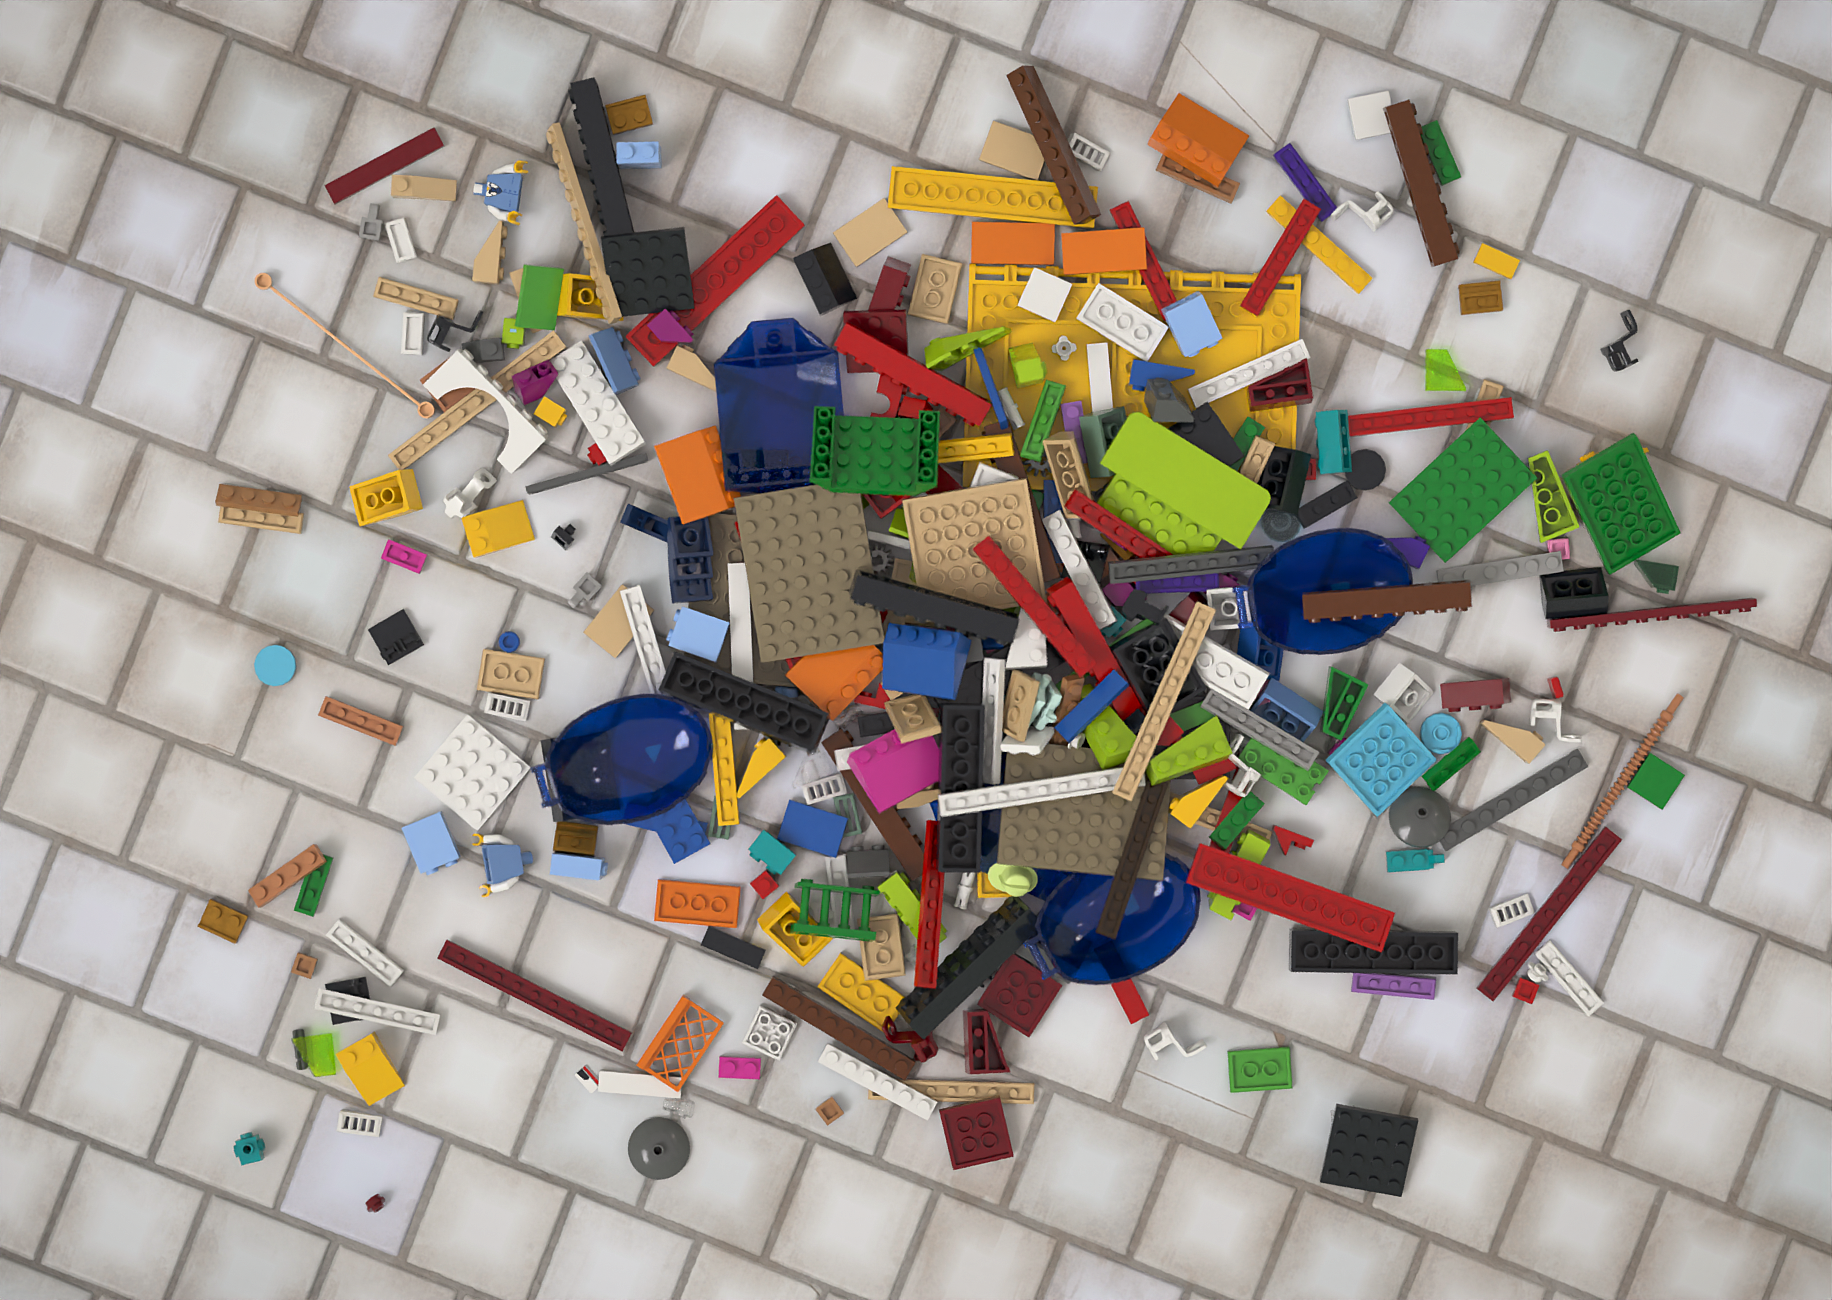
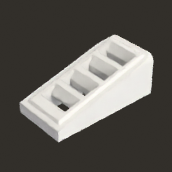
M1071 133L1068 138L1071 149L1075 142H1078L1075 150H1072L1075 158L1101 171L1110 152L1077 133ZM1085 145L1086 147L1082 155L1079 154L1082 146ZM1090 149H1093L1090 158H1086ZM1099 152V153H1101V155H1100V157H1099L1097 163H1095V162H1093V161H1094V159H1095L1097 153Z
M489 692L484 713L526 721L530 701ZM494 698L498 699L496 711L492 710ZM506 700L504 712H500L502 701ZM515 702L513 713L509 714L510 704ZM519 703L523 704L521 716L517 715Z
M841 773L802 785L807 805L847 793ZM835 779H837L840 791L837 792L833 782ZM829 781L832 790L831 794H828L825 782ZM818 784H821L824 796L820 797ZM812 786L816 795L814 799H812L809 789Z
M1528 894L1489 907L1496 928L1534 914ZM1524 900V903L1526 905V912H1523L1520 901ZM1515 903H1516L1517 908H1518L1519 913H1520V914H1517V915H1516L1515 910H1514L1513 905H1512V904H1515ZM1509 906L1512 917H1508L1505 907ZM1501 909L1504 916V920L1500 919L1497 910Z
M341 1110L337 1132L379 1137L383 1116ZM346 1116L350 1117L348 1127H344ZM354 1118H358L357 1128H353ZM363 1119H367L365 1130L361 1129ZM371 1120H375L373 1131H370Z

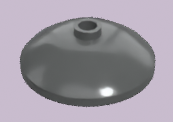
M1412 787L1406 789L1391 804L1389 824L1396 837L1405 844L1419 848L1429 847L1441 841L1447 834L1451 824V812L1445 799L1436 791L1425 787ZM1423 810L1425 815L1421 816L1418 811Z
M663 1117L650 1118L640 1123L632 1132L628 1142V1155L633 1167L643 1176L655 1180L667 1179L679 1173L687 1163L690 1154V1142L684 1129L675 1121ZM660 1147L662 1149V1152L660 1154L655 1153L654 1148Z

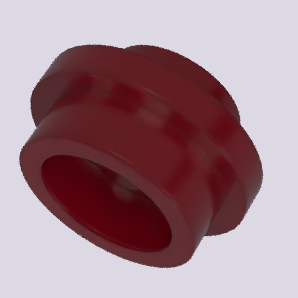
M379 1194L371 1197L365 1203L367 1211H373L374 1213L380 1211L384 1207L385 1198Z

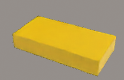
M1484 243L1481 244L1473 263L1510 280L1520 262L1519 259Z

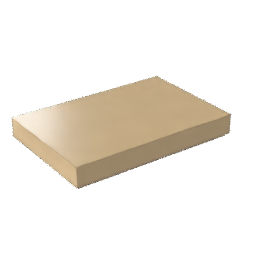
M996 121L992 122L979 161L1036 181L1039 178L1045 161L1032 134Z
M885 198L833 232L855 267H858L908 233L892 208H888Z
M922 254L908 315L948 324L962 263Z
M623 584L583 632L614 658H617L633 638L620 594L621 590L627 589ZM645 603L650 617L655 610Z
M483 649L477 690L539 699L545 658Z
M1013 669L1003 704L1002 732L1018 741L1025 742L1040 681L1020 670Z
M914 694L884 703L901 743L942 733L941 726L926 696Z
M898 914L870 917L869 928H871V931L876 932V940L873 942L860 941L864 980L906 976ZM861 918L857 919L858 927L861 926Z

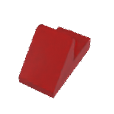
M880 682L876 698H872V693L862 691L854 699L855 703L885 709V702L891 701L886 691L882 689Z
M1276 825L1272 827L1283 855L1286 856L1291 841H1294L1293 846L1304 850L1306 846L1312 847L1313 839Z

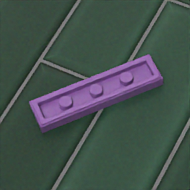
M1353 973L1351 992L1434 1000L1436 979L1381 973Z

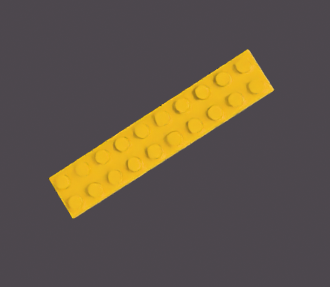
M895 166L891 168L888 208L1094 229L1095 219L1086 224H1073L1055 182ZM1089 186V189L1094 197V200L1097 203L1098 187Z

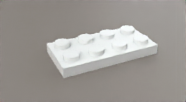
M1100 283L1097 284L1076 318L1146 362L1169 328Z

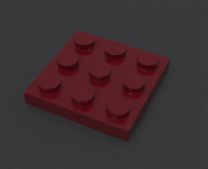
M906 309L844 311V324L848 321L909 356ZM847 354V373H876L872 370L873 366L867 363L865 366L854 360L855 356Z
M1012 954L1000 966L977 1002V1005L1025 1036L1030 1037L1063 985L1017 955Z
M1000 1096L939 1109L953 1170L1014 1157Z

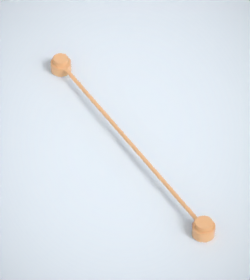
M259 273L255 277V285L259 289L267 290L270 288L271 290H273L286 302L292 305L305 317L311 320L329 336L335 339L353 355L359 358L372 370L378 373L396 389H398L410 400H412L415 404H417L418 414L422 418L428 419L434 415L435 408L433 404L429 402H422L420 404L417 400H415L412 396H410L407 392L401 389L383 373L377 370L359 354H357L345 343H343L340 339L334 336L316 320H314L302 309H300L297 305H295L292 301H290L278 290H276L272 286V278L270 275L266 273Z

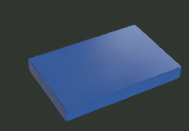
M790 799L777 839L837 858L849 818Z

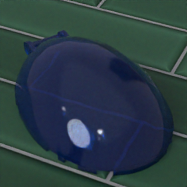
M1334 528L1299 536L1269 553L1250 575L1248 584L1232 587L1233 593L1236 595L1240 621L1238 629L1255 627L1258 635L1270 644L1298 654H1338L1368 645L1369 642L1384 636V633L1392 626L1395 627L1403 616H1392V613H1387L1381 618H1371V615H1363V619L1352 620L1350 616L1342 617L1340 621H1330L1329 618H1321V622L1309 623V619L1304 620L1302 593L1413 584L1409 562L1403 552H1400L1393 545L1394 543L1381 535L1367 530ZM1245 591H1247L1248 606L1252 619L1250 621H1248L1247 611L1244 598Z
M637 694L605 702L586 711L569 723L551 744L546 754V762L531 767V772L535 774L543 801L541 806L546 808L558 804L563 813L577 820L602 825L628 824L663 814L674 808L682 800L687 799L690 793L698 785L700 786L708 773L707 769L710 760H712V735L701 714L689 706L688 703L674 697L661 694ZM546 769L555 798L552 799L550 798L543 775V770Z
M1165 853L1163 881L1136 879L1115 940L1095 933L1114 876L1072 872L1047 897L1039 912L1035 925L1038 936L1023 943L1026 948H1029L1043 974L1041 975L1042 979L1046 980L1058 973L1064 980L1077 984L1107 985L1142 975L1169 959L1187 941L1200 915V889L1185 883L1190 871L1188 866L1178 857L1175 858ZM1039 941L1054 967L1052 970L1047 966L1036 945Z

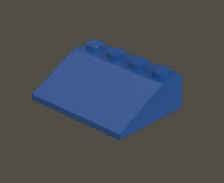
M889 623L883 643L882 689L955 700L971 640L959 632Z

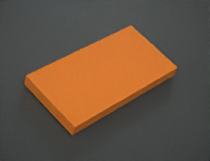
M972 222L971 264L1054 265L1055 224Z
M1144 227L1061 233L1064 275L1147 270Z
M658 879L654 921L737 928L741 887Z

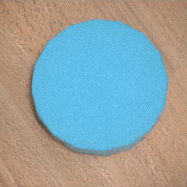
M279 645L267 646L262 649L256 656L254 663L255 673L258 678L270 686H280L289 682L297 667L296 659L292 652Z
M1432 714L1421 725V741L1433 753H1449L1461 741V726L1449 714Z

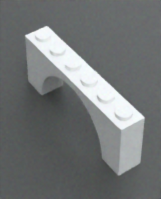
M460 348L423 386L437 400L451 390L465 387L481 389L494 396L504 408L509 422L508 441L497 460L512 474L549 438L546 434L547 430L541 424L537 425L532 420L533 416L526 409L522 410L517 405L518 401L511 394L507 395L502 390L503 386L498 380H492L487 375L489 372L483 365H477L472 360L474 357L468 350L465 349L463 351Z

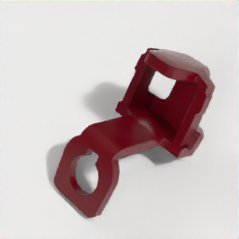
M885 1017L882 1030L887 1040L894 1044L911 1043V1047L915 1051V1061L926 1062L937 1055L938 1046L932 1032L924 1040L915 1031L897 1032L896 1025L891 1017ZM888 1024L891 1027L892 1035L888 1031Z

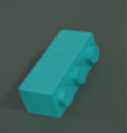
M1330 410L1316 412L1315 426L1318 437L1316 445L1319 450L1318 467L1320 474L1352 472L1348 411Z

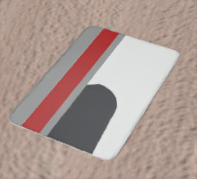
M585 1065L575 1074L576 1078L590 1093H593L598 1088L599 1077L588 1065Z

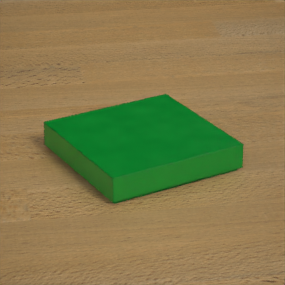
M1648 753V756H1646L1627 788L1663 810L1685 775L1655 755Z

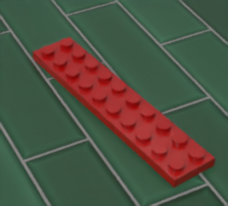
M777 195L691 274L695 309L674 311L680 318L677 322L682 327L686 325L693 331L805 227L803 222ZM660 313L648 314L625 336L653 367L679 344L661 342L647 326Z
M1201 843L1198 845L1185 882L1378 952L1383 951L1395 913Z

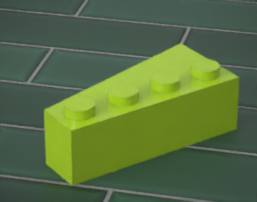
M1033 343L1008 348L1017 389L1041 384L1047 374L1045 361L1041 362Z
M1548 450L1529 457V469L1537 477L1531 485L1539 541L1542 543L1579 528V524Z
M1091 684L1083 686L1080 702L1094 689ZM1107 706L1082 731L1102 770L1125 763L1136 740L1133 732L1110 706Z
M1217 715L1149 761L1145 771L1152 786L1224 761L1232 754Z
M1248 829L1246 833H1241L1237 844H1239L1236 851L1232 850L1230 854L1261 864L1271 843L1269 839ZM1209 891L1207 895L1209 898V909L1232 921L1235 915L1233 908L1235 905H1240L1241 902Z
M895 871L879 883L877 888L885 895L888 903L898 912L897 914L901 920L910 928V931L917 939L921 895L916 888L911 890L908 886L910 880L904 872L899 874L898 871ZM942 923L940 929V943L947 938V936L945 935L947 929L944 927Z

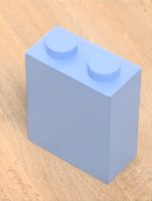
M658 141L616 142L617 164L620 169L662 168L661 146Z
M1199 291L1161 309L1179 350L1185 357H1193L1200 353L1199 350L1205 347H1213L1218 344V340L1222 339L1206 301Z
M683 606L681 610L677 609L673 621H676L674 630L670 629L667 636V641H670L668 646L717 662L730 623Z
M442 811L402 827L420 874L426 872L428 876L439 871L438 866L445 864L447 868L458 863L457 858H460L461 855Z
M554 852L552 853L550 875L601 880L603 876L607 875L608 863L604 862L605 858Z

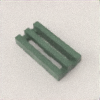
M854 793L833 797L837 814L841 815L839 800H842L846 817L849 818V832L844 833L843 838L862 834ZM848 798L851 799L853 813L857 826L856 831H853L851 817L847 804Z
M714 795L708 837L729 840L731 825H726L725 835L721 834L722 826H718L717 833H713L717 811L716 795Z

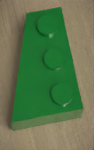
M1329 666L1320 731L1341 741L1369 684Z

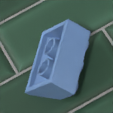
M611 327L588 335L613 392L619 395L639 386L638 380L641 378L637 369L631 368L629 362L632 361L628 349L623 350L621 342L624 340L620 331H615Z
M1273 678L1268 681L1249 709V711L1302 742L1316 728L1324 712ZM1265 697L1270 700V702L1260 705Z

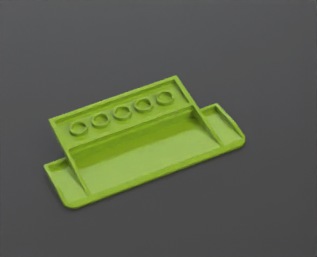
M1133 412L1127 417L1100 461L1101 465L1115 472V475L1096 503L1174 555L1214 551L1221 539L1226 540L1241 550L1270 503V493L1268 490L1158 422H1153L1151 418L1141 412Z

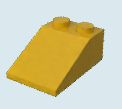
M563 274L557 316L607 320L603 316L602 301L596 294V282L590 275Z
M413 469L397 470L349 486L359 526L407 515L423 509Z
M523 500L461 518L474 558L535 540Z
M764 737L755 745L756 750L752 754L736 795L738 798L744 795L787 756L771 738L766 740Z
M1224 775L1218 776L1180 795L1179 798L1174 797L1169 803L1170 810L1168 813L1191 829L1228 778Z
M786 891L757 921L766 934L804 967L833 938L790 933L791 925L799 920L801 904ZM808 913L807 921H809V925H817L818 922Z
M375 1032L335 1054L368 1106L405 1086Z

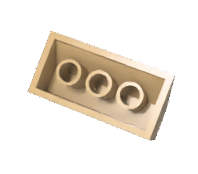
M1074 431L1058 432L1044 439L1043 445L1065 518H1079L1064 508L1074 489L1093 501L1094 498Z

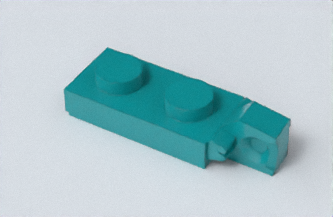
M1433 850L1386 851L1387 872L1429 870L1434 868V863H1445L1444 854H1433Z

